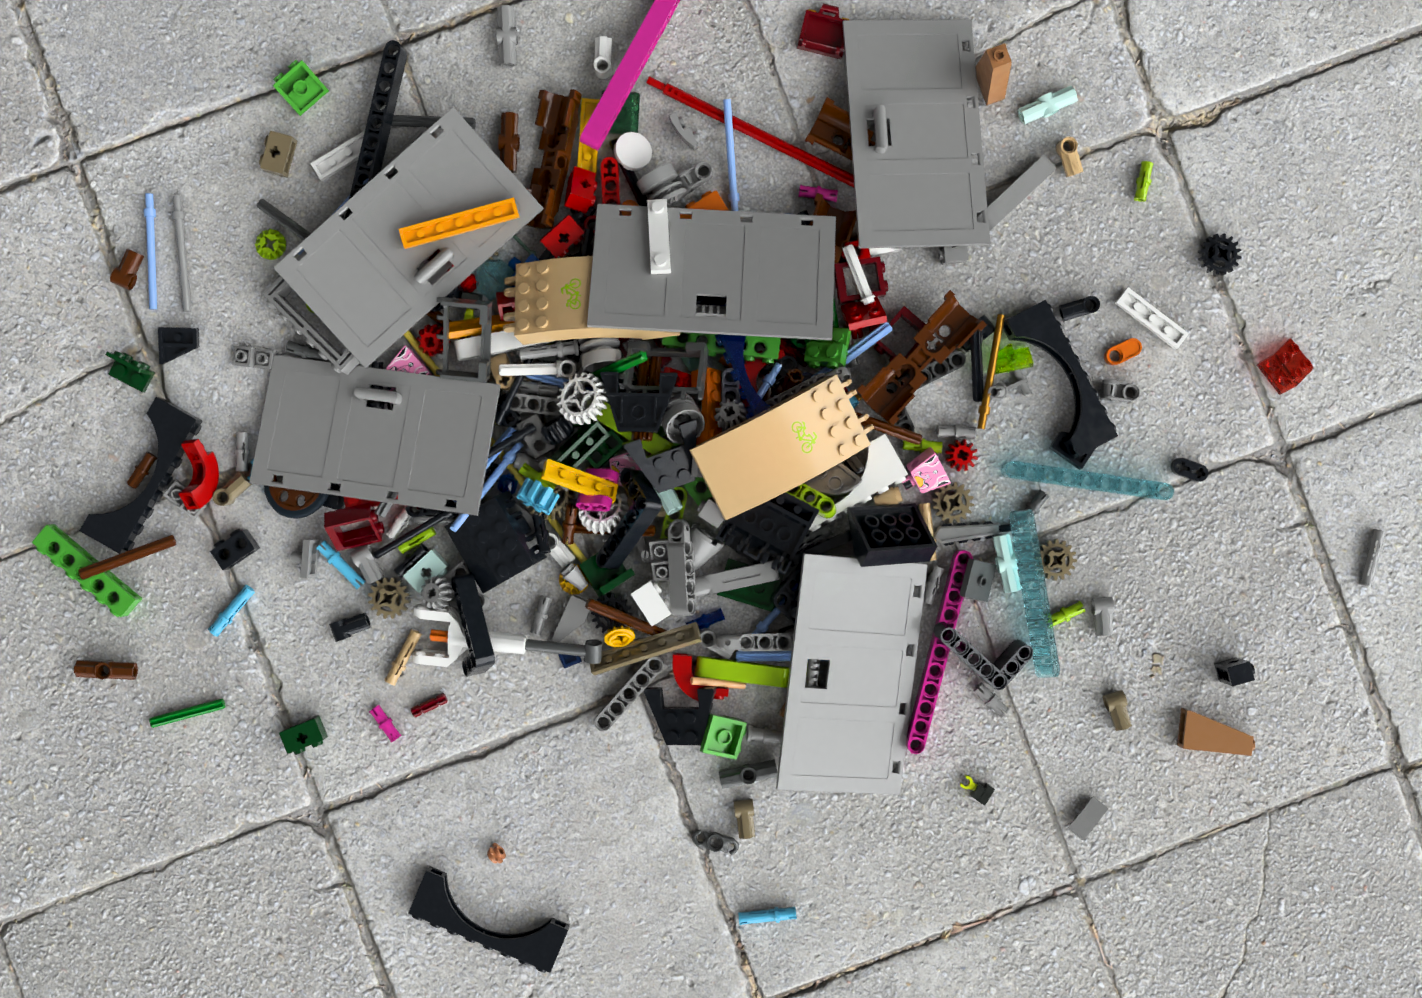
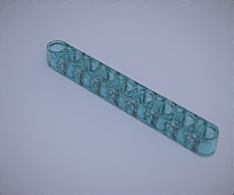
M1018 461L1006 462L1001 467L1002 475L1009 479L1154 500H1169L1174 495L1173 486L1163 482ZM1009 465L1015 467L1016 471L1013 475H1010L1007 471ZM1029 467L1034 470V476L1031 478L1026 474ZM1048 470H1051L1053 473V478L1050 481L1045 477ZM1066 473H1070L1072 476L1070 483H1067L1064 479ZM1085 476H1089L1091 479L1088 486L1083 482ZM1105 478L1110 482L1109 487L1106 489L1102 485ZM1124 481L1128 483L1126 491H1123L1121 488ZM1142 484H1145L1147 486V492L1145 494H1143L1140 490ZM1161 487L1166 489V494L1163 497L1159 493Z
M1031 509L1011 511L1009 517L1030 644L1033 649L1035 673L1038 678L1058 677L1060 665L1034 513Z

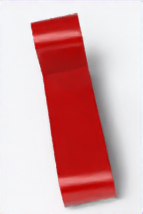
M606 157L601 162L602 204L615 202L617 205H621L618 163L613 157ZM608 164H612L613 166L612 176H609V172L607 169ZM608 183H614L616 184V188L612 191H608L606 189V185ZM596 215L586 218L584 221L585 228H588L591 222H596Z

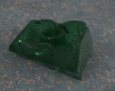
M630 92L608 132L609 134L638 133L639 93Z

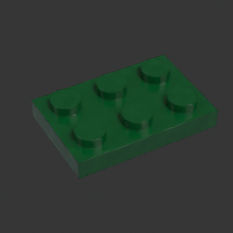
M728 558L724 571L748 566L749 564ZM779 574V580L719 592L717 595L772 612L771 596L780 586L783 575Z

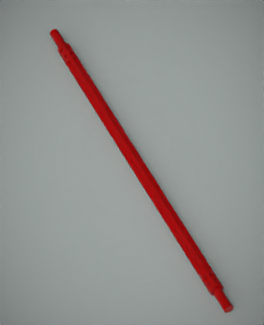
M649 76L646 83L663 91L664 95L725 124L723 110L669 83L664 84ZM732 115L734 129L854 188V176Z

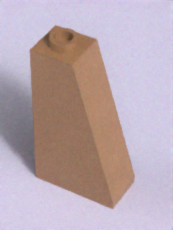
M1005 43L986 50L975 67L976 79L986 106L1005 99L1012 63Z
M1181 708L1177 746L1190 750L1252 756V751L1255 749L1253 736L1186 708Z

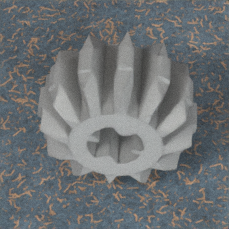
M727 398V403L720 402L721 408H715L716 415L714 419L718 422L719 428L724 427V431L747 420L745 417L748 414L747 409H744V404L742 402L739 403L736 398L732 402Z
M439 576L425 580V585L421 586L423 593L420 595L424 596L422 602L427 604V607L434 609L449 606V601L453 600L451 593L454 591L450 589L452 583L447 582L446 578Z

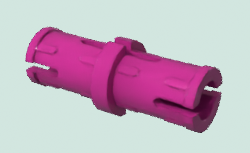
M800 185L798 197L815 199L816 194L819 193L823 195L824 200L837 202L838 190L821 188V186L810 187Z
M380 705L369 711L379 724L378 728L384 731L391 743L402 736L393 725L391 717H387Z

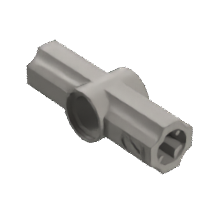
M501 5L497 7L498 28H496L499 61L501 67L512 68L517 66L516 45H518L517 28L515 27L514 6Z

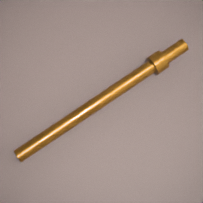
M997 314L982 404L979 405L978 413H980L978 429L985 430L987 414H990L989 395L991 393L988 394V390L993 386L1005 315Z

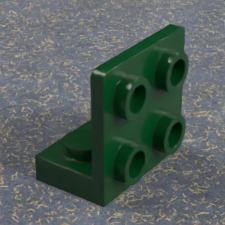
M115 350L112 353L107 351L105 355L115 360L108 375L145 393L155 374L154 371L150 370L151 366L144 362L133 360L134 357L124 352L121 353Z
M597 554L579 565L598 597L603 596L635 575L632 568L626 570L623 563L618 569L598 567L596 563Z

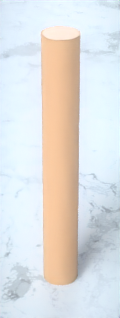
M691 677L690 679L691 685L745 689L746 683L700 677Z

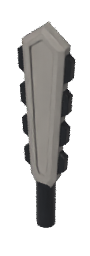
M984 521L983 524L971 522L970 525L957 523L956 526L942 524L941 527L936 529L934 538L940 544L948 546L953 545L954 542L966 543L969 539L973 541H978L982 537L990 539L1000 532L1018 531L1021 527L1020 523L998 525L993 524L991 521Z

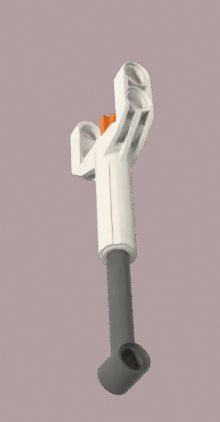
M427 604L414 605L413 615L419 619L450 622V624L448 625V631L431 629L430 641L448 642V651L431 649L415 651L412 653V662L448 667L468 649L459 613L454 607L450 606L434 609L427 607ZM488 631L493 651L525 654L527 650L583 656L584 661L589 664L601 662L602 642L599 640H587L585 645L532 640L528 639L526 635Z

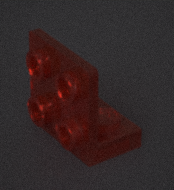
M1291 338L1274 354L1257 364V367L1279 395L1296 387L1314 369L1309 359L1305 357L1299 346Z

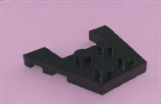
M601 372L600 375L618 432L658 433L675 387L678 373H660L659 393H619V372Z
M696 419L678 424L683 444L649 456L645 455L640 438L622 443L625 450L658 493L695 481V477L691 476L693 456L689 450L696 447Z
M646 687L644 689V694L666 745L702 744L710 711L713 707L712 702L716 694V687H699L697 689L699 707H665L662 687Z

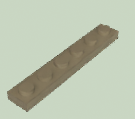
M696 622L630 642L623 647L602 651L601 662L590 664L591 673L595 676L702 642L699 626Z

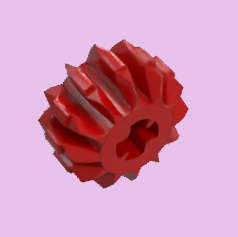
M438 324L424 326V329L419 330L420 336L416 339L421 342L418 347H423V353H429V357L435 356L438 352L443 353V339L436 338V334H443V327L438 328Z
M963 439L961 444L959 440H955V446L953 444L948 445L952 451H945L946 455H950V458H946L945 461H952L949 467L953 468L956 466V471L958 472L961 468L964 471H968V465L970 467L975 466L971 460H978V457L972 454L976 453L977 449L971 450L972 442L966 446V439ZM959 451L965 453L964 460L957 457V454H960Z

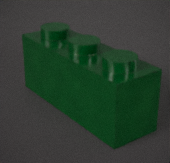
M591 419V424L585 423L550 458L553 461L576 469L610 434L598 421Z

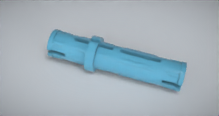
M324 540L321 544L326 550L320 545L316 549L328 560L327 562L330 565L332 564L356 589H359L361 586L356 580L362 585L366 581L340 556L339 552H336Z
M245 584L226 609L218 614L219 617L208 628V631L218 637L222 630L233 622L232 619L255 591Z
M774 907V909L738 912L739 925L770 921L779 923L782 920L797 919L795 907Z

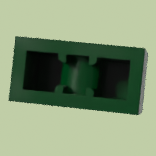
M612 429L608 432L610 436L586 458L595 469L601 468L623 448V440Z
M320 716L279 732L287 754L294 752L295 755L306 751L305 747L312 745V748L322 745L323 740L328 737ZM307 734L308 738L302 739L301 735Z

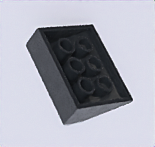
M916 503L847 508L853 549L861 567L930 562L938 546Z

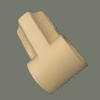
M1066 137L1056 145V152L1061 158L1066 178L1084 172L1077 151L1078 143L1073 137ZM1064 142L1070 145V151L1064 150Z

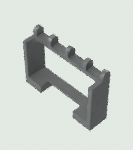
M437 297V302L443 305L444 312L437 315V320H443V334H436L437 339H443V353H436V357L443 358V369H437L436 375H440L442 379L486 383L490 379L492 301ZM449 306L480 309L479 324L482 325L481 361L479 362L478 373L448 370Z
M648 341L628 342L627 356L641 350L647 353L646 356L700 358L697 386L674 387L672 393H680L681 400H686V394H698V400H703L709 354L706 343L686 342V347L683 349L651 348ZM634 367L625 370L623 385L626 389L625 393H659V386L632 385Z

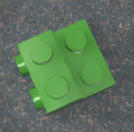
M296 59L288 66L290 71L285 75L281 72L273 79L276 82L273 86L301 116L329 90L303 60L298 62Z
M833 328L832 340L810 339V343L806 345L804 361L809 367L815 369L820 368V366L829 369L845 367L851 331L848 328Z
M710 713L700 751L737 760V756L741 752L743 736L747 731V722L739 718Z

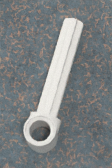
M556 360L555 363L500 364L498 371L500 376L555 375L556 378L573 376L576 372V365L570 360ZM565 363L570 366V371L567 374H564L561 369Z

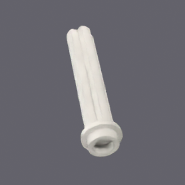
M852 244L847 245L843 248V252L862 300L860 302H863L864 305L870 304L875 301V295H872L854 246Z

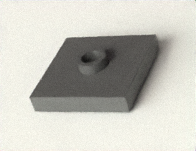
M969 558L959 596L988 602L997 565Z

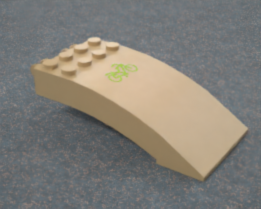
M593 256L555 258L516 264V276L504 279L505 285L515 286L504 289L505 296L515 297V312L505 313L503 319L505 321H515V323L503 325V331L506 333L514 332V336L522 345L583 338H641L642 340L680 335V332L587 327Z
M837 374L826 376L780 403L720 432L689 450L724 520L737 516L803 484L871 445L866 433L873 430L874 426L870 424L863 428L861 422L869 418L868 414L857 417L849 401V398L856 395L857 391L854 389L846 393L844 387L852 383L850 378L840 382Z

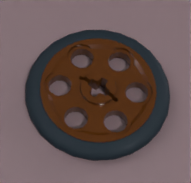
M274 475L273 482H277V475ZM264 485V492L271 507L277 513L287 518H304L315 513L321 508L328 497V494ZM287 491L288 499L283 502L281 494ZM303 495L305 503L299 506L298 498Z

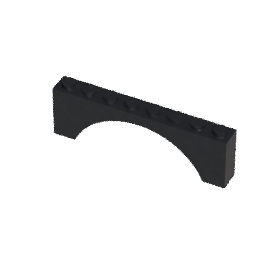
M1044 300L1005 320L1003 330L1009 341L1026 342L1046 351L1059 363L1070 381L1074 395L1075 411L1070 432L1063 443L1071 458L1080 457L1117 437V429L1109 420L1106 408L1101 405L1097 391L1092 388L1088 374L1083 371L1079 357L1074 354L1070 340L1065 337L1061 323L1056 320L1052 306Z
M155 397L146 413L154 426L158 441L157 464L149 484L134 501L119 510L105 514H88L79 530L119 554L132 550L135 542L133 541L143 531L145 520L153 514V507L162 498L164 487L171 482L173 478L172 473L182 463L181 458L185 451L181 444L186 440H192L202 427L201 419L161 397Z
M431 866L426 870L408 912L416 920L428 921L435 928L442 927L447 929V932L452 935L459 934L471 943L478 942L488 950H497L504 957L516 958L521 964L535 966L538 971L546 973V971L551 972L570 926L560 920L551 918L542 926L523 933L506 934L485 929L471 921L459 909L451 895L447 873Z

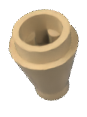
M892 486L887 491L873 496L876 506L895 505L903 501L898 486Z

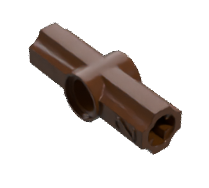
M505 112L501 114V134H499L498 138L500 160L512 173H517V152H519L520 137L518 134L519 115L518 113Z
M77 660L74 666V673L76 677L98 678L101 680H135L138 674L137 663ZM105 665H106V666L108 667V669H109V673H108V674H106V673L104 672V666H105Z

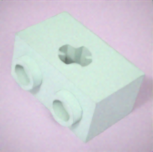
M432 549L406 572L403 577L420 593L423 591L421 586L425 585V580L431 579L434 576L443 577L448 573L446 569L450 565L435 549ZM430 568L432 571L430 574L432 575L425 576L424 572L426 571L424 569Z

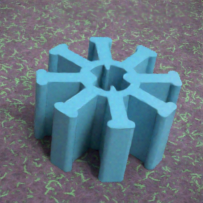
M530 478L525 479L516 496L527 507L532 506L536 512L541 513L542 511L546 515H550L560 497L559 494L553 492L551 487H544L540 481H532Z

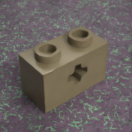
M270 131L269 135L265 138L264 154L260 156V168L265 172L288 178L298 141L292 136Z

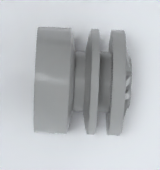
M671 163L655 168L636 183L642 195L652 194L647 200L667 199L668 208L676 205L688 193L686 188H681L683 185L681 181L672 183L678 174Z
M619 338L578 339L581 344L579 347L580 351L585 353L581 356L583 371L591 373L622 359V352L617 349L620 346Z
M672 393L661 426L672 442L683 444L678 424L696 419V438H698L704 430L705 420L689 394H686V400H681L680 393Z

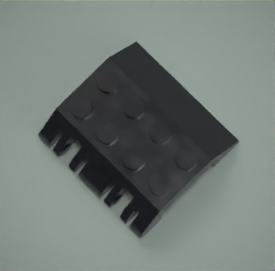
M509 490L481 504L478 516L469 515L457 532L450 529L454 521L444 526L483 594L547 558L546 554H535V551L538 550L537 544L531 549L528 548L526 542L534 539V533L526 537L525 535L531 532L532 529L525 517L518 520L515 519L522 515L521 510L514 512L512 515L508 513L507 509L517 504L515 500L506 503V501L513 498Z
M785 492L763 504L725 520L716 539L723 542L728 534L730 536L726 544L730 546L735 535L742 538L736 550L741 551L743 545L747 544L743 553L757 561L761 553H764L760 561L763 564L768 560L769 554L776 556V559L771 564V568L775 570L778 563L781 562L777 572L785 575L819 509Z

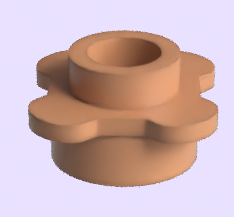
M493 843L492 847L487 851L488 858L493 863H502V859L506 858L504 849L497 843Z

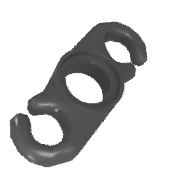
M696 830L692 835V841L696 846L713 852L723 851L727 853L726 845L729 842L734 844V848L729 852L731 855L735 854L739 849V843L735 838L717 832L708 833L704 831L705 839L702 842L697 840V836L702 833L701 830ZM713 837H718L721 840V844L718 847L711 846L710 840Z

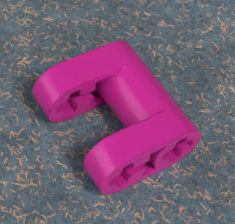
M595 468L585 470L586 473L614 482L615 484L618 483L619 473L614 470ZM580 492L576 502V506L579 509L586 511L608 512L612 505V499L608 496L585 495Z

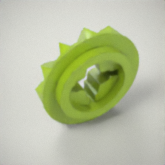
M274 229L263 230L256 236V252L261 257L267 260H275L284 254L286 240L279 231ZM266 238H268L270 241H275V243L272 244L274 251L271 248L266 247V245L268 244Z

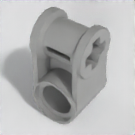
M700 162L679 173L676 180L683 183L682 187L686 188L687 192L690 193L712 178L711 165L707 162ZM707 168L709 173L706 176H700L698 174L699 170Z
M1104 379L1102 382L1104 384L1103 395L1100 396V399L1131 402L1139 397L1140 389L1135 384ZM1127 388L1133 391L1131 398H1128L1125 394Z

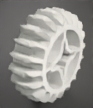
M582 372L580 375L575 373V377H568L569 382H563L565 387L559 389L561 395L557 396L558 400H560L557 405L561 408L559 410L560 413L564 415L566 420H570L571 423H578L579 425H584V423L591 424V419L597 421V415H603L601 410L607 409L604 403L609 400L605 397L607 394L604 383L593 374ZM585 386H592L593 391L586 390ZM572 407L580 408L581 412H574Z
M617 489L616 500L608 512L586 511L578 508V516L582 525L588 531L592 530L594 534H597L599 531L602 535L605 531L611 534V530L617 527L629 510L627 497L624 493L622 494L620 489Z

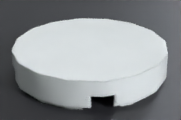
M628 132L621 135L616 141L614 155L617 162L621 163L625 169L637 171L643 169L652 158V149L644 136L639 133Z

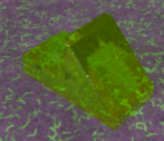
M1008 344L999 350L995 374L1033 367L1034 362L1029 347L1013 350L1012 344Z

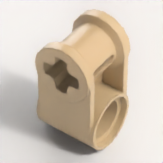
M501 353L491 357V372L496 384H500V388L509 391L515 377L499 375V365L510 364L507 354ZM505 377L510 379L507 381L508 385L502 383Z

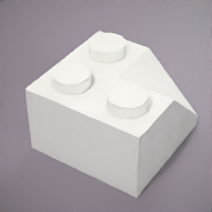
M652 579L632 591L631 595L650 625L654 626L671 615L672 612L668 599L663 600L661 586L657 581L653 582Z

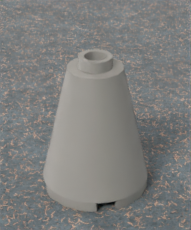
M694 522L690 527V540L694 548L695 572L722 549L725 542L716 539L717 534L706 526L704 529L700 528V523Z

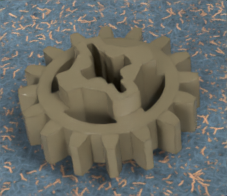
M953 482L952 486L947 484L945 485L946 488L943 486L939 487L940 492L934 491L937 498L931 500L936 502L932 509L938 510L935 515H942V521L948 518V523H952L953 519H955L956 523H959L960 517L965 520L967 519L965 514L972 513L969 507L974 506L973 503H970V500L974 497L968 496L970 489L963 490L964 484L957 487V482ZM948 490H955L951 495L944 494ZM962 495L965 499V505L962 503L961 500ZM955 498L956 506L950 507L949 499ZM940 501H943V504H944V509H943V510H942V508H941ZM953 511H961L959 514L951 516Z
M1054 539L1053 543L1047 540V545L1040 544L1041 551H1035L1039 554L1038 557L1034 558V560L1038 561L1035 568H1041L1039 574L1043 575L1046 573V579L1052 576V580L1057 581L1059 576L1060 579L1064 580V574L1070 576L1069 570L1075 569L1072 563L1077 562V559H1073L1072 556L1076 552H1070L1072 546H1065L1066 541L1062 540L1059 544L1058 539ZM1059 547L1061 549L1054 552L1050 548ZM1053 556L1058 557V563H1052L1054 561ZM1054 568L1060 570L1056 573L1050 572V570H1053Z
M387 577L383 578V583L380 580L376 581L377 586H371L374 592L368 593V596L372 597V600L368 601V603L374 605L371 610H378L376 615L380 616L383 614L384 619H387L389 615L391 619H394L396 614L401 616L403 614L401 610L406 611L408 609L405 604L411 603V600L407 599V596L411 595V593L405 592L408 586L402 587V580L396 583L395 577H392L390 581ZM386 585L394 586L397 589L391 590ZM378 592L380 593L379 601L377 600ZM395 594L391 601L384 602L388 595ZM400 595L402 597L401 604L398 602ZM387 606L393 611L385 610L382 607Z

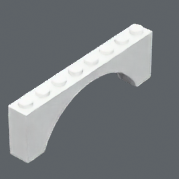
M886 434L870 441L871 445L868 446L865 469L860 477L863 481L844 498L835 503L836 514L832 518L826 519L817 514L809 528L811 532L821 528L822 522L827 520L830 523L837 519L838 513L842 511L847 513L848 507H855L854 504L860 501L863 504L871 500L872 494L876 492L881 494L889 489L888 485L894 482L897 485L906 480L905 476L908 473ZM831 505L823 508L822 511H829Z

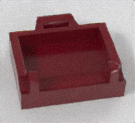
M823 4L818 13L815 10H806L797 49L841 60L844 51L842 23L844 20L849 19L839 18V7ZM823 12L835 14V17L825 15Z

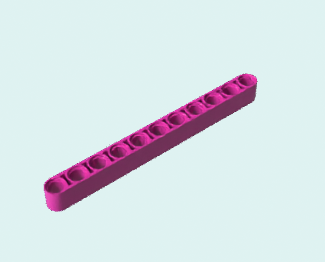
M655 0L586 124L580 137L581 143L597 151L600 149L681 0Z
M957 550L952 556L935 625L939 622H945L952 628H956L963 597L959 596L968 559H973L972 554L966 550ZM964 553L967 560L965 563L960 564L958 557ZM956 572L962 574V579L959 582H955L953 579ZM954 590L957 592V598L951 601L949 593ZM951 609L952 617L945 619L944 612ZM934 633L932 634L907 732L906 747L913 754H919L925 748L950 651L949 648L935 637ZM941 646L943 653L940 656H935V648ZM937 665L938 672L934 675L930 674V667ZM927 684H933L934 686L933 691L930 693L925 692ZM927 702L929 708L926 711H920V705ZM918 721H923L924 727L920 730H916V723ZM913 740H919L917 748L910 747Z

